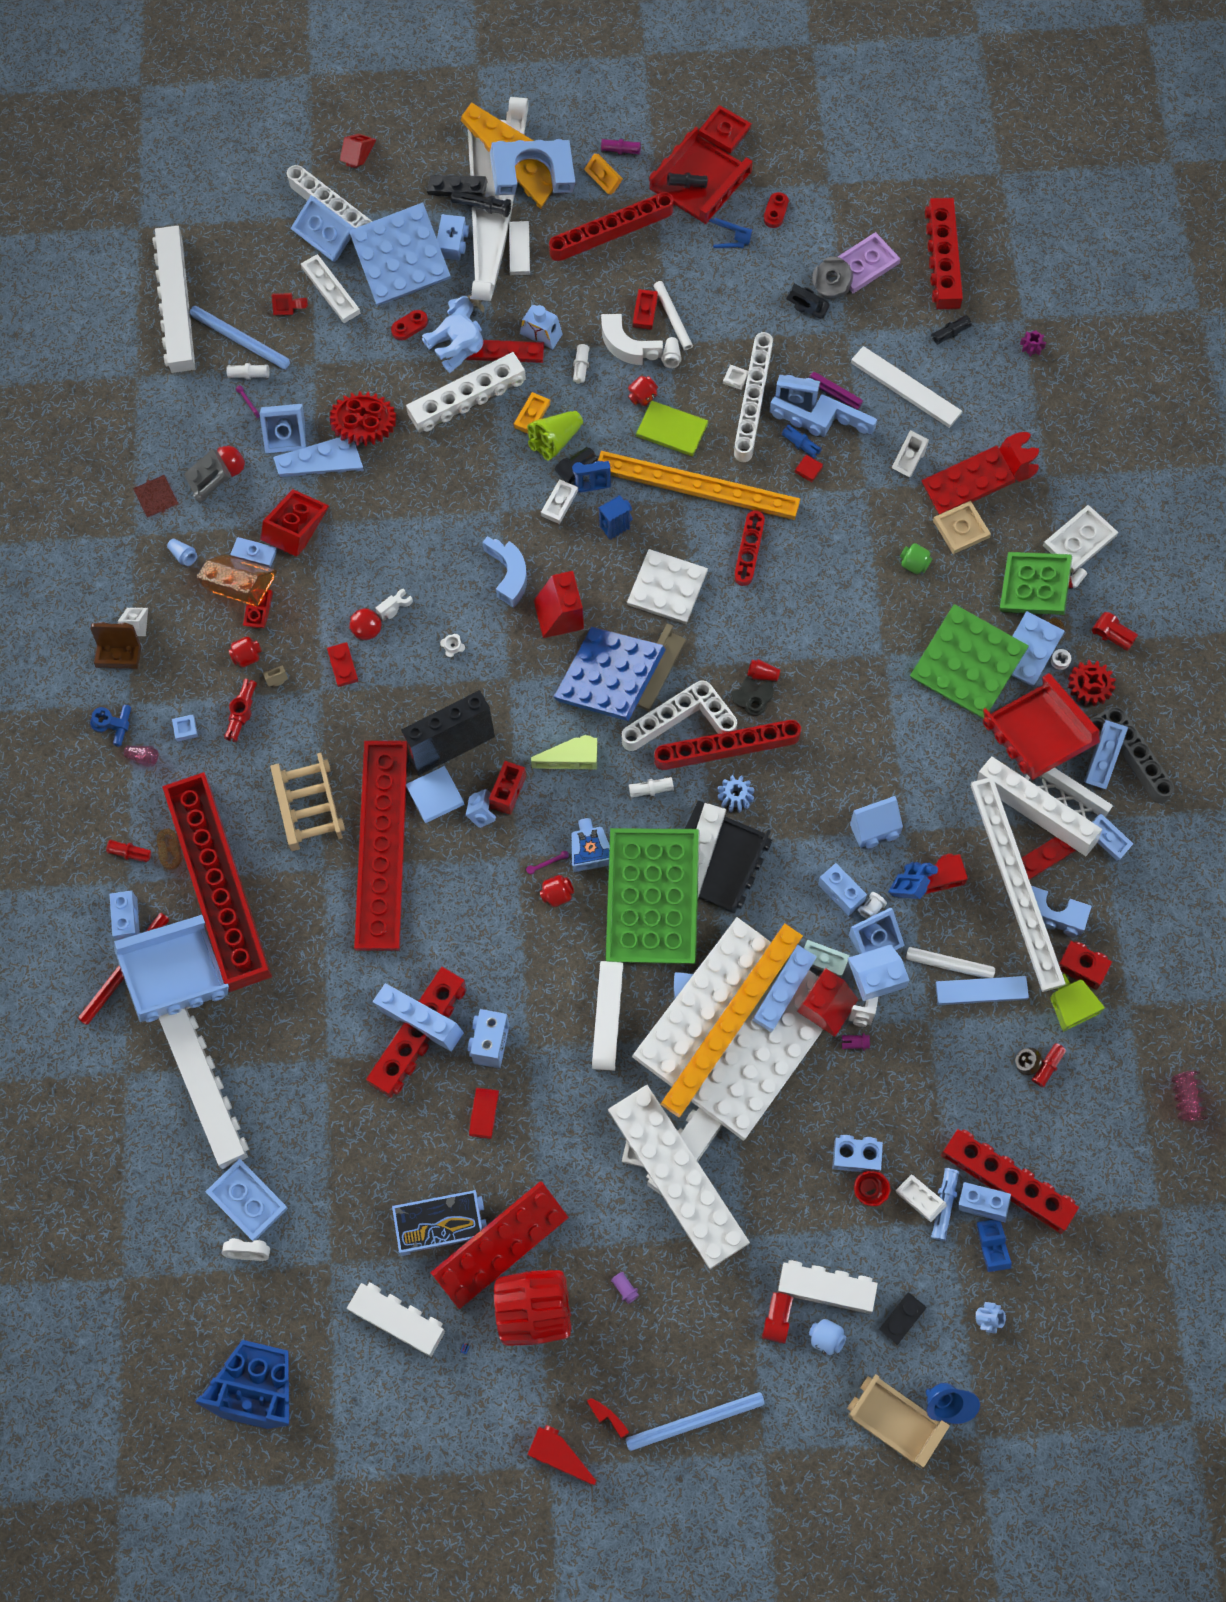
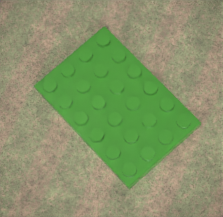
M610 828L606 938L607 962L696 964L699 829Z

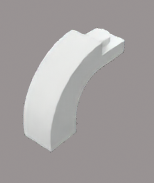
M601 314L604 343L608 350L618 359L630 364L643 365V358L649 360L662 358L663 341L633 340L622 329V314Z

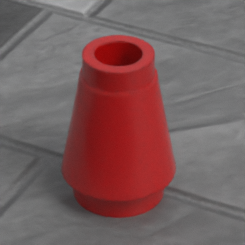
M752 659L747 676L755 680L778 681L780 669L760 659Z

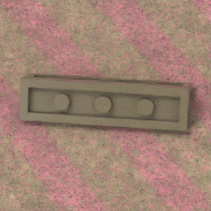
M668 623L657 644L663 645L666 650L637 704V707L650 712L686 643L685 638L673 633V626Z

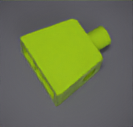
M1062 974L1065 985L1059 987L1058 991L1054 992L1050 999L1064 1032L1101 1014L1105 1007L1083 980L1070 984L1066 975Z

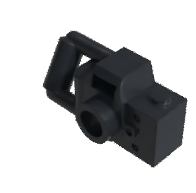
M795 283L786 297V300L795 304L794 308L801 313L806 311V313L812 314L819 319L825 317L830 307L829 302L814 294V291L807 287L802 288ZM818 302H819V303H821L822 305H821L819 311L817 312V311H815V308H816V306L818 305Z

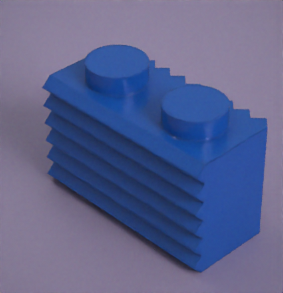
M619 495L598 507L599 526L610 540L613 537L616 538V535L619 536L620 533L623 534V531L630 530V521H632L630 511H632V507L628 500H623Z

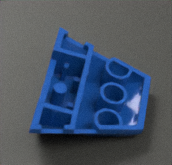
M242 1340L224 1363L225 1366L216 1378L211 1380L209 1387L203 1395L198 1397L196 1403L221 1418L265 1429L289 1426L288 1350Z

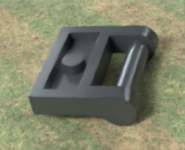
M214 449L209 451L184 473L187 482L194 492L193 496L199 503L204 502L207 499L206 496L222 482H227L231 478V474L221 456Z

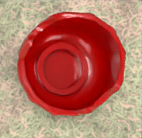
M232 446L219 447L217 451L231 477L240 474L244 469L245 460L239 450Z
M366 608L356 611L351 616L349 629L356 638L366 641L374 639L380 633L382 626L378 614Z
M877 1171L862 1172L856 1178L853 1186L855 1197L867 1206H880L888 1200L891 1191L888 1179ZM875 1189V1192L873 1194H865L866 1192Z

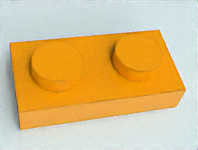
M594 153L584 168L609 195L615 192L623 180L599 154Z
M532 392L515 420L514 428L528 434L527 425L543 418L550 406V399Z

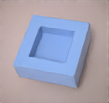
M194 715L172 719L177 742L198 737Z

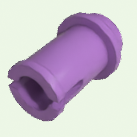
M620 1272L612 1278L611 1282L622 1295V1301H626L629 1304L639 1297L638 1289H634L624 1275V1272Z

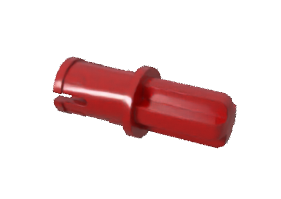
M109 840L106 847L108 854L122 856L125 860L131 858L148 862L151 858L150 850L133 846L132 843L125 844Z
M1055 1043L1045 1060L1042 1059L1040 1069L1031 1080L1045 1088L1052 1073L1058 1070L1057 1065L1065 1054L1066 1049L1062 1045Z

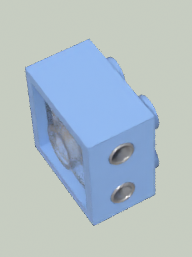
M480 1009L479 1016L475 1015L473 1020L474 1038L470 1037L469 1056L472 1057L474 1064L501 1068L509 1030L508 1016L505 1013Z

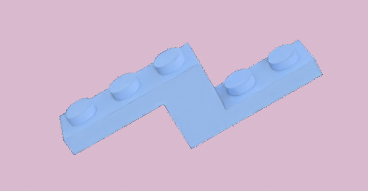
M823 394L811 413L775 396L770 404V413L775 418L786 419L793 426L803 427L815 436L821 435L825 437L835 418L843 425L849 424L856 427L863 434L869 433L872 435L876 428V418Z

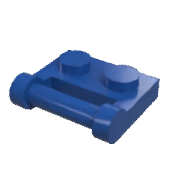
M596 461L593 464L587 465L577 462L572 466V472L575 475L573 485L578 487V493L611 488L609 461ZM589 475V482H584L583 476Z

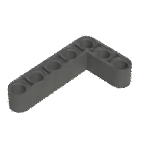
M1113 707L1091 718L1090 720L1100 730L1099 737L1105 720L1111 721L1110 718H1115L1118 720L1117 724L1128 727L1126 736L1130 740L1124 739L1120 749L1121 754L1152 800L1157 803L1168 801L1174 791L1173 782L1126 713L1119 707ZM1134 753H1139L1142 758H1137ZM1146 770L1151 771L1154 776L1148 775ZM1157 788L1164 789L1166 794L1160 793Z

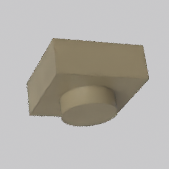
M283 665L263 672L268 687L279 686L285 680H288Z

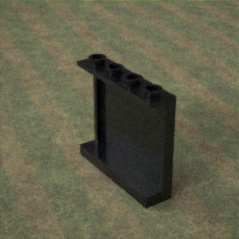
M480 690L401 729L411 754L408 758L418 776L495 737L490 707Z
M697 801L685 829L697 828L704 802ZM724 817L698 898L734 914L737 908L742 909L746 897L743 896L746 888L751 889L755 877H752L755 869L760 870L764 858H761L763 851L768 852L773 840L770 839L771 831L767 830V833H763L728 817Z

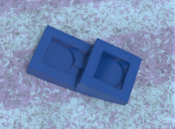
M987 1220L977 1222L987 1271L1011 1269L1012 1263L1005 1244L1006 1237L1001 1221Z

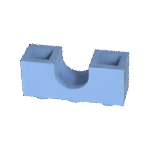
M1031 886L1047 929L1058 928L1064 930L1066 935L1072 937L1082 935L1086 927L1091 905L1070 899L1065 910L1056 912L1047 906L1046 898L1048 891Z

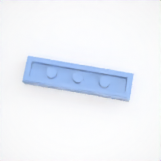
M1026 976L937 981L935 983L938 1005L1029 999Z

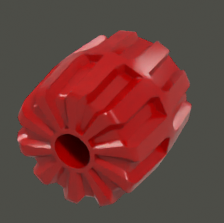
M527 1271L496 1279L494 1285L495 1317L498 1335L503 1345H539L570 1337L571 1308L568 1303L569 1291H567V1280L563 1271Z

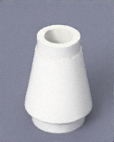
M674 337L666 340L661 358L664 366L667 368H676L682 360L678 340Z

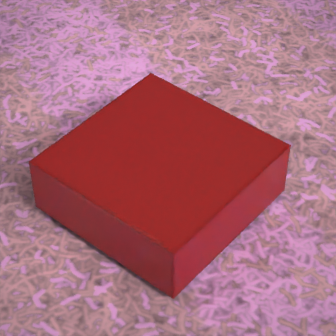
M805 455L796 467L795 473L813 482L823 468V464Z

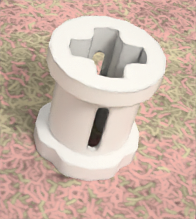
M871 892L867 902L858 908V912L866 919L876 915L887 904L885 899L875 892Z

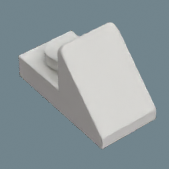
M910 430L892 468L911 477L920 458H923L929 439Z
M127 608L118 620V624H131L134 626L137 636H146L148 608Z

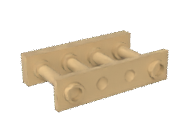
M321 753L317 754L319 763L287 772L286 770H281L279 763L270 766L291 851L300 849L299 842H302V839L336 831L338 839L343 838L341 831H345L343 819H338L327 772H331L328 759L324 760ZM318 772L322 773L324 783L294 791L286 790L285 783H288V780ZM326 791L328 803L297 811L295 809L291 810L289 803L293 802L294 799ZM331 811L332 823L301 831L300 829H295L294 823L298 822V819Z

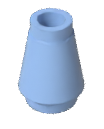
M171 539L168 542L167 548L181 565L190 566L196 561L197 553L193 547L176 539Z

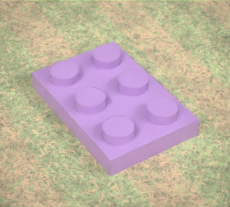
M876 232L838 256L847 262L853 271V282L849 288L852 293L860 290L900 264V258Z

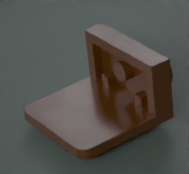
M105 622L91 624L90 629L97 644L94 660L96 668L138 669L141 645L133 625Z

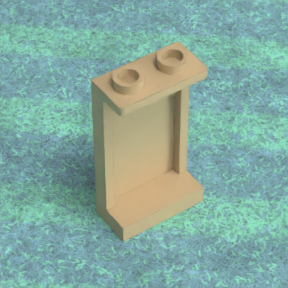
M877 1374L872 1378L868 1376L860 1387L863 1390L860 1398L854 1397L847 1407L851 1411L847 1417L919 1468H924L950 1425L942 1420H932L925 1410L879 1379Z

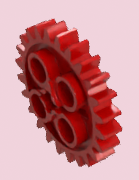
M359 391L358 396L351 393V397L348 398L344 395L343 401L338 399L337 405H332L333 410H330L331 430L335 431V436L341 435V441L348 439V444L355 441L356 446L360 442H363L365 446H367L368 442L375 445V440L383 442V437L389 438V433H393V427H396L394 407H390V401L385 402V397L378 399L377 394L370 396V393L367 392L366 395H362L361 391Z

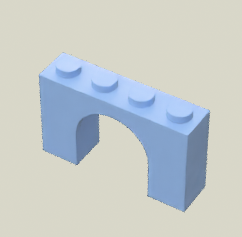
M569 140L492 142L490 158L495 195H515L517 188L515 165L525 159H535L547 166L551 174L553 193L573 192L575 176Z

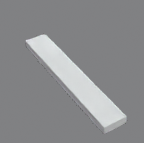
M864 346L851 360V364L948 428L962 414V410Z

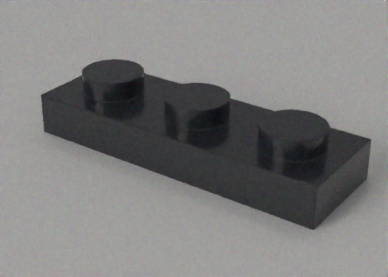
M430 175L427 193L428 195L452 196V192L456 190L484 197L488 181L486 176Z

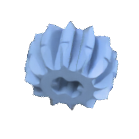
M732 775L730 781L724 779L722 781L723 786L718 787V792L720 793L718 800L723 801L721 804L723 808L729 805L730 813L734 807H737V811L740 813L742 806L748 809L750 806L749 802L754 801V796L752 795L754 788L749 787V780L743 782L742 775L738 780H735V777ZM733 791H738L737 794H739V796H734L735 793H733Z

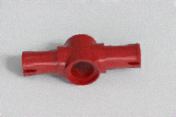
M244 679L240 694L229 704L231 713L228 720L230 723L224 735V738L228 741H231V739H233V742L238 741L242 726L251 717L252 712L250 708L253 702L251 699L257 683L253 680L249 682L248 679ZM245 708L243 712L236 713L238 709Z

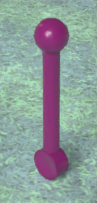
M240 385L237 386L236 392L242 395L256 418L260 417L259 412L244 393V388Z
M562 851L561 855L541 864L528 866L526 871L530 875L534 874L536 870L560 859H567L569 853Z

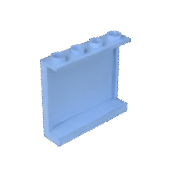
M202 915L114 941V951L140 1022H152L157 1020L159 1016L165 1014L174 1015L179 1013L181 1009L187 1007L196 1008L201 1006L203 1002L209 1000L218 1001L223 999L225 995H228L229 986L228 983L224 984L216 957L205 931V921Z

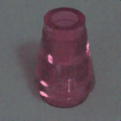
M127 745L124 750V756L149 767L157 763L158 750L154 749L153 746Z

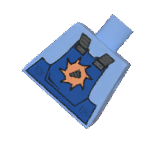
M590 818L579 820L580 831L572 832L573 872L609 866L610 845L603 828H593Z

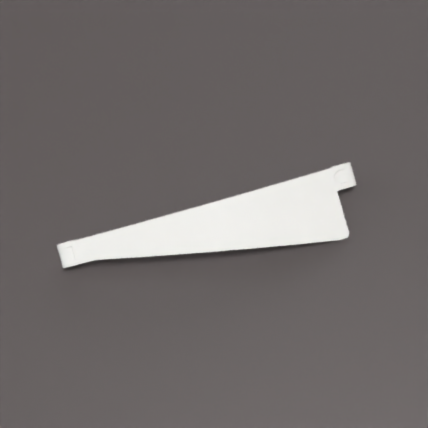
M510 97L506 120H501L524 135L528 113V98ZM468 129L470 176H486L488 183L484 197L495 196L496 199L511 200V211L508 217H503V214L494 212L489 214L485 209L472 207L475 281H473L470 299L491 301L506 243L514 195H495L490 152L486 150L482 141L476 138Z

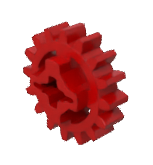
M1090 660L1087 661L1086 665L1080 662L1078 668L1074 667L1071 672L1072 674L1068 677L1070 682L1067 687L1073 689L1070 695H1077V702L1081 699L1084 700L1085 706L1088 702H1091L1094 707L1097 701L1100 704H1104L1105 700H1109L1115 690L1114 683L1116 678H1110L1113 671L1107 672V665L1105 664L1100 667L1099 661H1096L1095 665Z

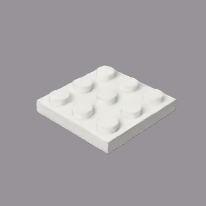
M649 549L627 605L687 624L708 568Z

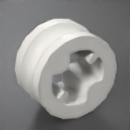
M1064 649L1056 650L1051 657L1052 666L1058 670L1066 669L1071 662L1070 653ZM1058 656H1061L1063 659L1066 658L1064 663L1056 661Z

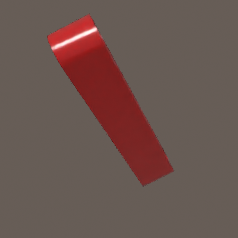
M663 192L556 235L549 241L550 257L555 261H562L663 220L673 213V196Z
M786 720L664 744L656 748L654 763L658 769L668 770L793 745L799 741L801 726L795 720ZM792 730V731H794L796 734H795V735H788V734L786 733V731ZM771 734L775 738L769 740L765 738V735ZM749 738L754 742L747 744L743 740ZM731 743L733 746L725 748L722 744ZM703 747H709L711 748V751L704 752L701 749ZM682 751H688L690 755L682 756L680 753ZM662 755H666L669 757V759L663 761L660 760L659 757Z

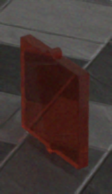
M165 475L151 481L147 480L146 483L133 488L147 518L159 512L164 513L166 509L178 504Z

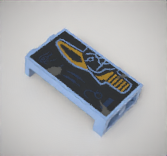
M476 1190L392 1206L398 1248L401 1256L410 1255L411 1252L467 1242L487 1226L486 1219L481 1220L480 1211L484 1210L482 1196L477 1197Z

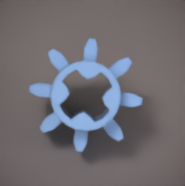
M985 1302L984 1308H978L976 1322L981 1326V1330H986L988 1333H997V1328H1002L1005 1325L1006 1315L1001 1310L1000 1305Z

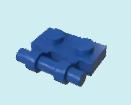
M911 862L906 864L904 874L897 875L888 893L898 898L921 899L931 881L927 876L936 874L938 867L931 863L920 864L919 862Z

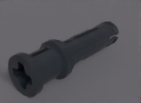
M456 190L452 192V203L485 209L489 214L493 212L503 214V217H508L510 214V199L500 200L496 199L495 196L486 198Z

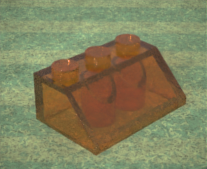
M223 554L206 560L197 579L208 591L258 607L277 571Z

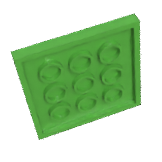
M954 604L912 671L910 678L985 719L983 709L986 708L990 712L1029 648V645Z

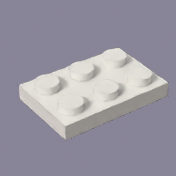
M1087 505L1049 537L1043 546L1051 554H1072L1071 572L1074 573L1117 536L1118 531Z

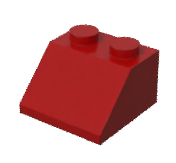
M825 968L797 1012L835 1037L849 1016L853 1005L857 1003L858 998L845 980Z

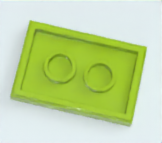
M651 401L636 432V437L693 457L708 425V420Z

